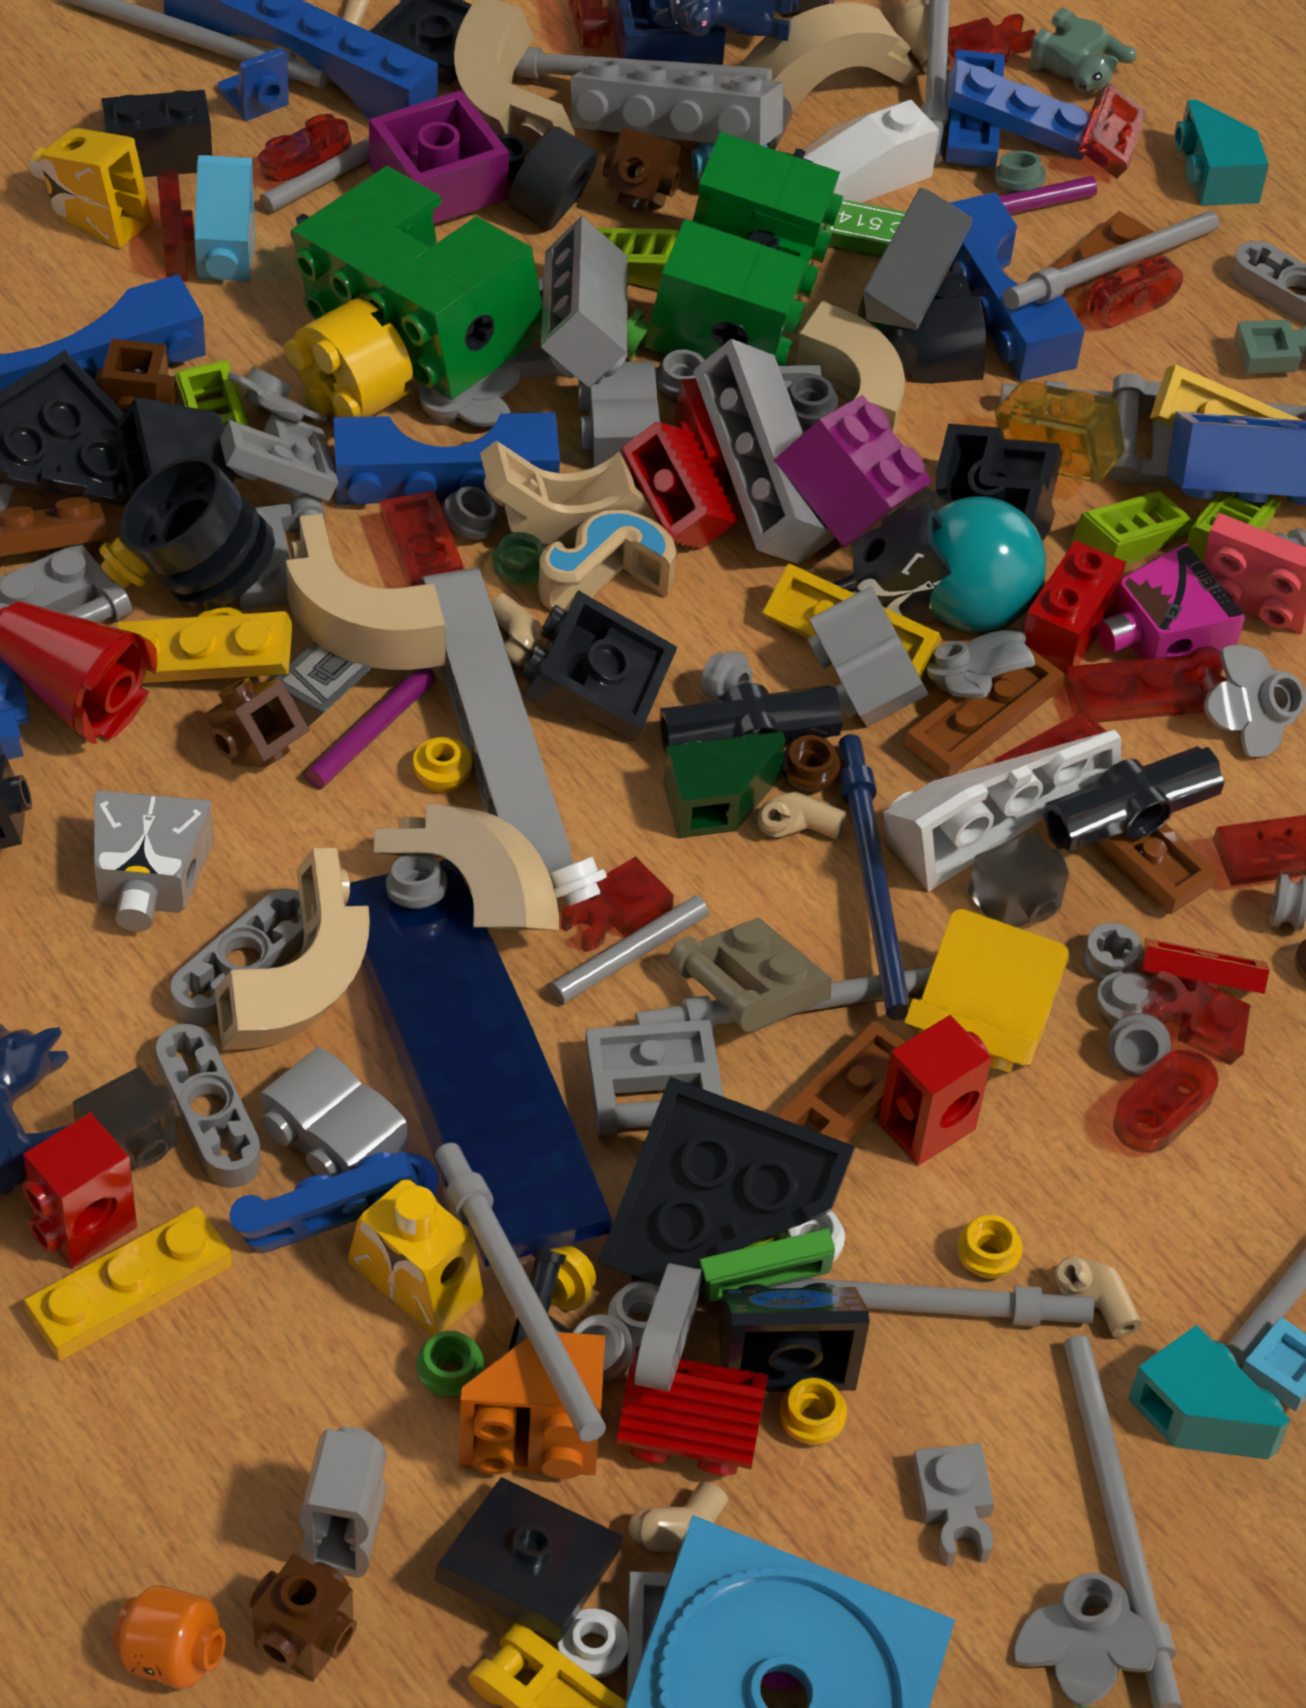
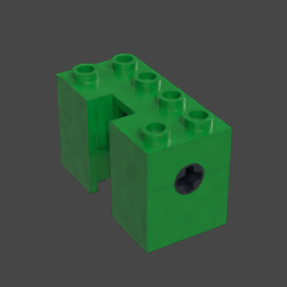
M720 132L698 185L697 191H699L693 220L684 219L662 272L644 347L667 355L676 350H690L698 353L706 360L730 339H734L775 355L778 366H785L793 339L785 337L786 332L796 334L806 307V303L798 301L800 295L807 298L811 296L819 272V267L813 266L812 262L814 260L823 263L832 237L831 232L823 229L825 224L834 226L843 200L842 195L834 193L840 171L805 159L806 151L796 148L794 154L783 153Z
M385 166L309 217L303 213L296 218L297 226L291 229L290 235L296 250L294 255L295 264L302 275L306 292L304 298L305 306L310 315L316 320L352 299L359 298L370 302L379 309L371 315L381 326L391 322L402 338L411 360L413 377L426 388L432 387L437 392L453 400L541 337L542 302L533 250L531 246L478 216L437 243L432 215H434L433 210L442 204L440 195L391 167Z

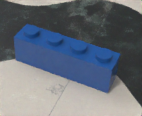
M1176 411L1166 476L1183 489L1182 493L1190 497L1211 499L1215 498L1216 491L1235 492L1234 496L1241 500L1266 502L1269 494L1287 496L1286 500L1291 503L1306 505V421Z

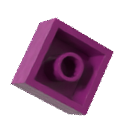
M462 90L369 119L370 169L375 174L385 166H389L439 194L442 204L433 210V224L508 200L509 151Z
M863 395L819 419L774 459L776 464L844 548L856 541L860 536L885 522L932 482L924 471L925 467L919 455L913 449L904 446L889 428V420L885 413L874 403L868 402Z

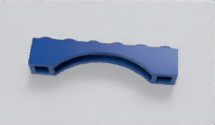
M163 0L165 15L228 36L242 35L263 39L282 46L306 59L330 77L355 102L368 119L438 98L437 62L303 0Z
M179 274L130 288L111 309L95 322L76 333L41 347L0 354V391L64 350L95 381L98 368L104 367L111 339L165 344L167 347L168 366L204 356L206 352L203 315Z

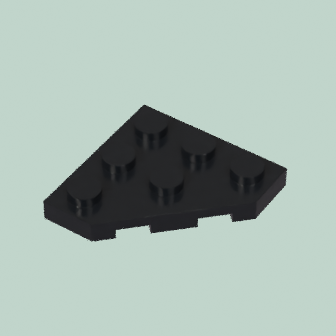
M66 350L0 391V483L70 497H84L90 501L125 507L130 499V494L115 430V424L124 413Z
M669 1077L598 1262L660 1287L668 1263L699 1269L700 1259L755 1246L829 1213L835 1205L855 1152V1146Z

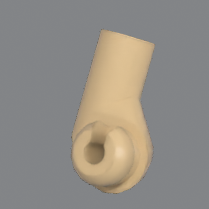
M503 593L497 596L491 602L498 625L511 635L504 642L509 660L516 666L523 667L537 645L539 647L542 646V636L539 635L542 627L531 613Z
M791 792L764 803L758 811L757 821L761 831L771 837L780 838L805 829H811L837 839L845 823L847 812L806 795Z
M1070 1256L1059 1262L1055 1270V1279L1061 1292L1068 1296L1093 1297L1094 1308L1101 1310L1113 1337H1127L1141 1328L1142 1321L1120 1275L1115 1269L1078 1256Z
M702 1481L698 1484L684 1507H655L653 1509L642 1508L637 1510L629 1522V1535L633 1542L644 1546L648 1551L657 1553L678 1552L687 1524L694 1515L715 1523L727 1505L728 1497L715 1484Z

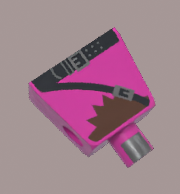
M1186 543L1123 577L1117 584L1110 613L1111 617L1099 621L1096 631L1098 640L1106 652L1113 653L1131 646L1148 669L1160 671L1220 658V649L1238 644L1245 615Z

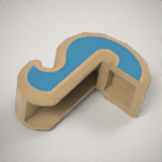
M603 510L591 515L578 527L576 545L573 549H567L563 546L562 542L556 541L550 543L542 552L539 560L538 596L543 605L549 610H552L555 605L565 609L578 590L592 598L622 569L629 572L635 581L662 597L667 596L674 584L676 549L673 538L664 527L653 519L630 510Z

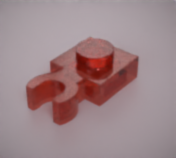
M1021 14L1006 16L1002 23L998 25H993L988 17L949 27L948 52L953 58L955 57L956 49L1005 55L1004 63L1009 62L1010 52L1026 53L1031 51L1036 31L1032 29L1021 32L1024 20Z
M635 856L607 873L606 878L597 882L600 894L588 898V900L566 906L562 912L561 927L568 931L578 924L591 926L582 932L581 948L585 952L593 951L604 943L607 931L615 927L626 938L672 910L674 894Z
M1159 971L1146 983V989L1158 994L1161 998L1154 997L1142 1008V1013L1156 1017L1163 1024L1172 1022L1178 1025V1041L1228 1065L1233 1064L1244 1054L1250 1004L1199 980L1186 989L1179 978L1165 971Z

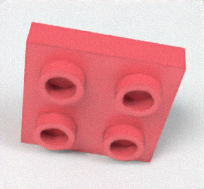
M1218 513L1209 532L1203 564L1241 611L1261 618L1272 627L1286 628L1302 634L1306 626V547Z

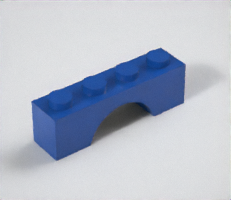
M996 192L950 202V204L971 216L973 224L949 270L952 276L965 275L971 296H980L985 328L996 344L1000 360L1003 363H1008L1019 382L1076 369L1085 329L1063 295L1044 304L1034 301L1013 310L1004 304V291L1018 285L1003 272V269L1011 263L1017 225Z
M556 413L500 414L491 430L481 438L467 444L450 447L427 445L409 438L396 427L390 416L334 417L335 473L338 479L336 502L337 504L445 502L451 493L465 486L477 487L487 492L484 486L486 475L480 453L496 440L532 465L545 471L559 473L560 455Z

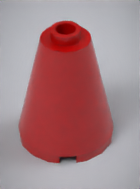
M23 601L15 602L9 607L6 606L0 609V659L79 737L91 744H98L96 737L102 736L107 740H111L131 723L149 691L141 687L146 670L156 674L158 665L157 649L149 639L134 632Z

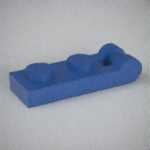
M404 1151L397 1154L381 1152L365 1157L358 1162L355 1169L333 1177L330 1175H316L306 1178L295 1186L294 1191L267 1201L255 1195L242 1196L231 1206L229 1213L230 1221L251 1249L256 1252L265 1253L358 1220L369 1207L401 1180L407 1179L417 1186L421 1185L417 1173Z

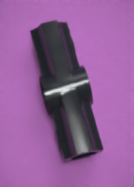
M743 683L728 689L718 701L660 708L659 724L661 742L666 756L667 746L681 745L691 741L705 742L737 738L747 734L761 735L783 732L785 743L793 742L797 738L806 735H816L822 738L840 736L842 719L837 690L830 685L769 693L763 685Z
M1199 746L1145 766L1138 759H1126L1106 770L1099 778L1097 784L1046 802L1043 818L1047 825L1048 836L1059 851L1065 849L1071 852L1123 831L1130 838L1138 839L1146 837L1162 827L1169 819L1171 813L1221 795L1225 781L1221 774L1220 762L1209 747L1201 749Z

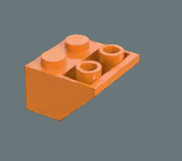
M557 1332L601 1415L605 1335ZM528 1337L462 1387L459 1467H472L479 1472L491 1475L505 1474L511 1470L543 1472L545 1475L557 1479H570L580 1474L595 1475L598 1439L585 1442L579 1438Z

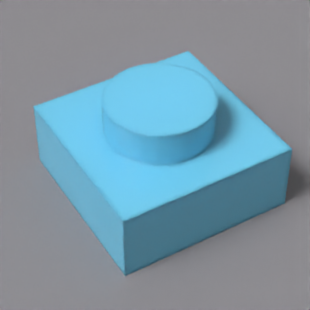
M1280 1317L1245 1360L1242 1371L1257 1386L1269 1390L1279 1401L1295 1412L1306 1400V1333L1283 1317Z

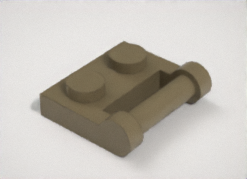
M759 917L699 942L693 937H685L679 940L669 953L668 961L670 966L685 978L693 977L730 1009V1018L744 1031H755L831 998L832 978Z

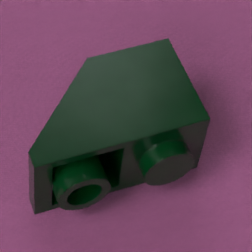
M783 732L761 735L747 734L737 738L705 742L691 741L681 745L667 746L663 784L678 839L737 831L781 778L785 748Z

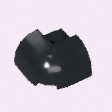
M965 275L944 278L917 330L867 321L876 327L893 345L902 362L904 372L912 375L911 383L934 384L983 380L986 361L984 314L980 296H971ZM863 295L859 305L858 316L867 321Z
M948 423L936 470V492L942 506L968 497H990L1002 500L1024 513L1039 532L1041 539L1045 540L1055 517L1052 498L1063 457L1060 444L1005 439L1000 427Z

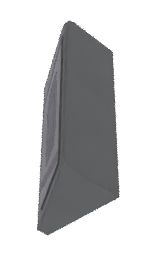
M314 642L289 664V674L277 675L273 680H282L306 725L309 727L373 667L343 659Z

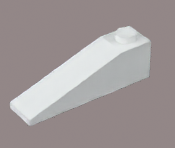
M908 100L835 125L804 149L806 151L804 158L813 161V163L840 171L834 193L842 195L844 200L863 203L932 177L939 129L912 100Z
M1110 730L938 779L916 792H906L899 796L889 809L883 812L887 844L926 891L930 892L1044 819L1043 812L1046 802L1097 784L1099 778L1106 770L1122 761L1121 737L1115 730Z

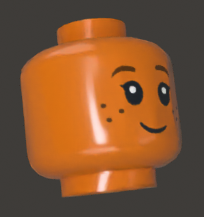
M157 1585L148 1587L137 1597L130 1598L124 1604L115 1622L113 1643L116 1651L120 1653L125 1670L135 1677L175 1689H184L195 1685L204 1676L206 1671H212L218 1666L224 1654L226 1634L220 1628V1618L215 1605L207 1598L168 1586Z

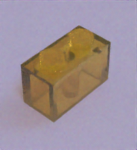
M1021 380L994 411L997 427L1002 428L1005 439L1059 443L1063 453L1059 476L1099 484L1125 453L1116 398L1096 395L1087 391H1075L1045 385L1035 381Z

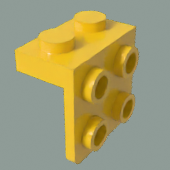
M958 909L950 916L922 999H912L904 1023L920 1028L919 1034L951 1014L967 1032L975 1033L984 1042L989 1055L992 1057L990 1067L1011 1073L1014 1062L1020 1065H1031L1069 959V950L1060 942L969 910Z

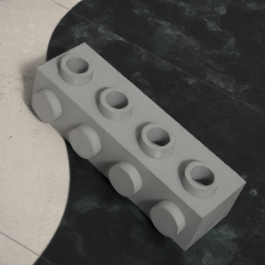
M613 59L592 60L589 62L588 67L571 76L572 127L621 133L622 127H626L656 137L716 143L719 133L723 132L764 146L783 132V82L762 80L760 76L754 74L725 76L715 75L713 71L706 69L678 71L666 69L665 66L660 64L632 66L619 64V61Z
M583 216L545 251L541 348L550 354L552 363L563 375L568 378L575 376L590 388L602 375L610 377L617 372L627 358L628 256Z
M730 339L697 366L693 372L756 550L802 564L836 538L774 461L777 456L803 434L775 355Z

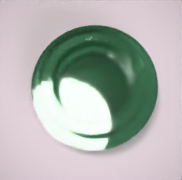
M525 532L511 533L500 541L493 552V570L500 579L510 584L527 585L539 581V560L545 548L542 542L532 534Z

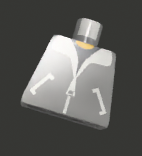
M95 791L94 867L98 902L104 906L117 907L115 921L120 927L129 931H145L152 925L154 911L178 913L186 909L213 845L211 801Z

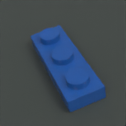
M956 49L954 64L957 59H960L974 66L985 67L1001 77L1004 76L1005 55ZM950 107L945 162L996 168L1000 127Z
M957 59L950 70L946 106L1079 160H1082L1091 147L1092 113L1082 110L1073 103L1062 102L1038 92L1029 85L1018 84L992 73L985 67L974 66L960 59Z

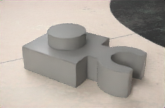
M971 1444L915 1450L912 1467L924 1524L944 1522L938 1543L940 1560L945 1566L953 1565L956 1556L955 1541L967 1539L975 1544L980 1563L988 1562L993 1546V1534L990 1527L980 1518L991 1517L994 1500L982 1445Z

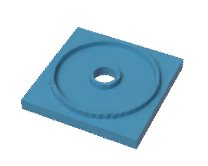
M693 1515L687 1524L624 1708H768L761 1697L760 1684L765 1674L777 1671L788 1673L801 1682L807 1693V1708H929L955 1619Z

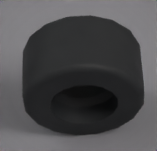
M558 126L550 128L532 148L518 171L508 195L509 206L544 229H553L581 196L598 159L596 150Z

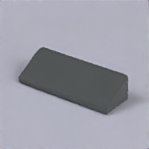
M919 188L864 289L867 321L917 330L973 224L972 217L925 188Z

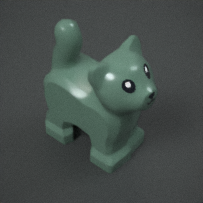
M1061 7L1053 16L1051 22L1056 26V32L1052 35L1049 31L1041 29L1034 36L1030 54V68L1036 71L1044 68L1064 79L1073 80L1076 89L1084 94L1100 93L1108 96L1112 95L1114 92L1111 82L1113 70L1118 62L1132 64L1137 57L1136 49L1124 45L1116 38L1108 35L1106 29L1101 24L1078 18L1074 13Z

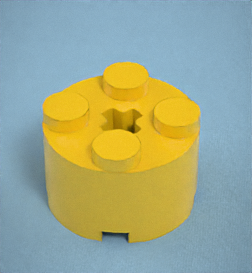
M359 298L352 299L297 330L294 338L286 341L284 345L285 354L289 362L298 370L300 378L307 389L304 394L307 407L321 415L330 417L333 421L334 417H371L405 397L410 389H404L405 383L413 379L412 364L405 344L391 322L381 326L371 315L379 309L370 302Z

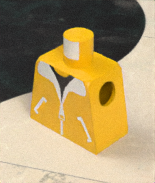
M74 128L67 131L48 148L41 147L33 153L30 160V172L35 178L46 181L53 211L59 218L118 249H121L153 222L133 138Z
M401 1180L369 1207L357 1220L348 1255V1263L433 1336L448 1330L483 1298V1287L474 1236L463 1223L436 1202L435 1196L429 1189L417 1186L411 1180Z

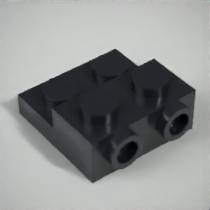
M578 590L565 609L555 605L546 618L539 635L548 639L546 647L543 649L537 645L520 673L521 677L529 681L523 696L571 724H574L583 713L629 740L634 741L645 725L678 647Z

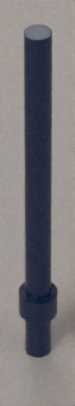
M849 734L843 736L838 743L843 767L839 774L842 799L850 806L886 1015L892 1020H901L906 1018L910 1002L873 806V799L877 794L873 770L866 766L861 738L857 735Z

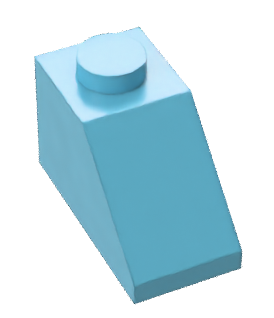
M198 156L194 236L197 278L250 281L256 241L252 158Z

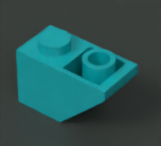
M1197 99L1187 100L1183 121H1177L1174 138L1177 151L1183 152L1186 160L1185 172L1188 185H1194L1200 205L1260 203L1269 162L1258 131Z
M1198 1325L1192 1327L1138 1367L1128 1397L1132 1405L1176 1448L1269 1459L1278 1452L1291 1421L1284 1413L1283 1407L1275 1395L1265 1388H1259L1237 1366L1231 1351L1221 1342L1212 1340Z

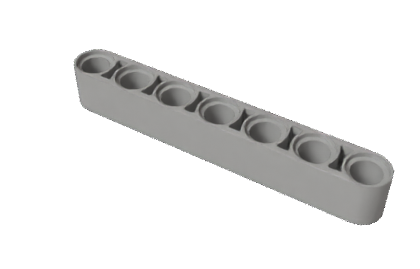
M476 567L422 576L420 578V585L434 583L445 623V666L440 667L463 742L472 754V771L485 812L503 819L519 830L539 853L549 874L573 864L564 826L480 569Z

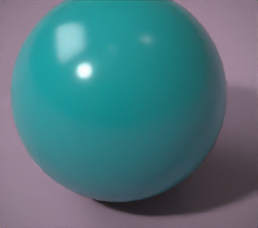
M968 497L941 507L936 513L942 519V528L933 532V541L943 555L947 557L952 574L942 579L936 585L931 595V607L938 618L937 620L954 629L971 633L991 632L1014 623L1030 609L1041 592L1045 580L1046 554L1039 532L1031 520L1019 509L995 498Z

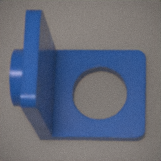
M282 48L242 62L239 65L238 75L218 82L219 93L245 122L289 105L287 53ZM239 88H240V96L236 93V91H237Z

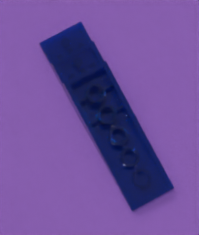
M448 859L438 861L440 867L447 875L448 889L440 901L422 909L404 907L396 904L389 898L386 890L388 874L350 882L349 900L345 906H369V938L362 963L444 1187L447 1188L449 1184L435 1158V1154L442 1145L456 1143L460 1147L472 1172L478 1173L484 1178L494 1199L491 1208L517 1258L532 1255L534 1247L550 1250L609 1234L612 1218L579 1136L488 929L474 927L473 897L460 870ZM462 1219L465 1226H470L468 1220ZM470 1226L484 1267L491 1266Z

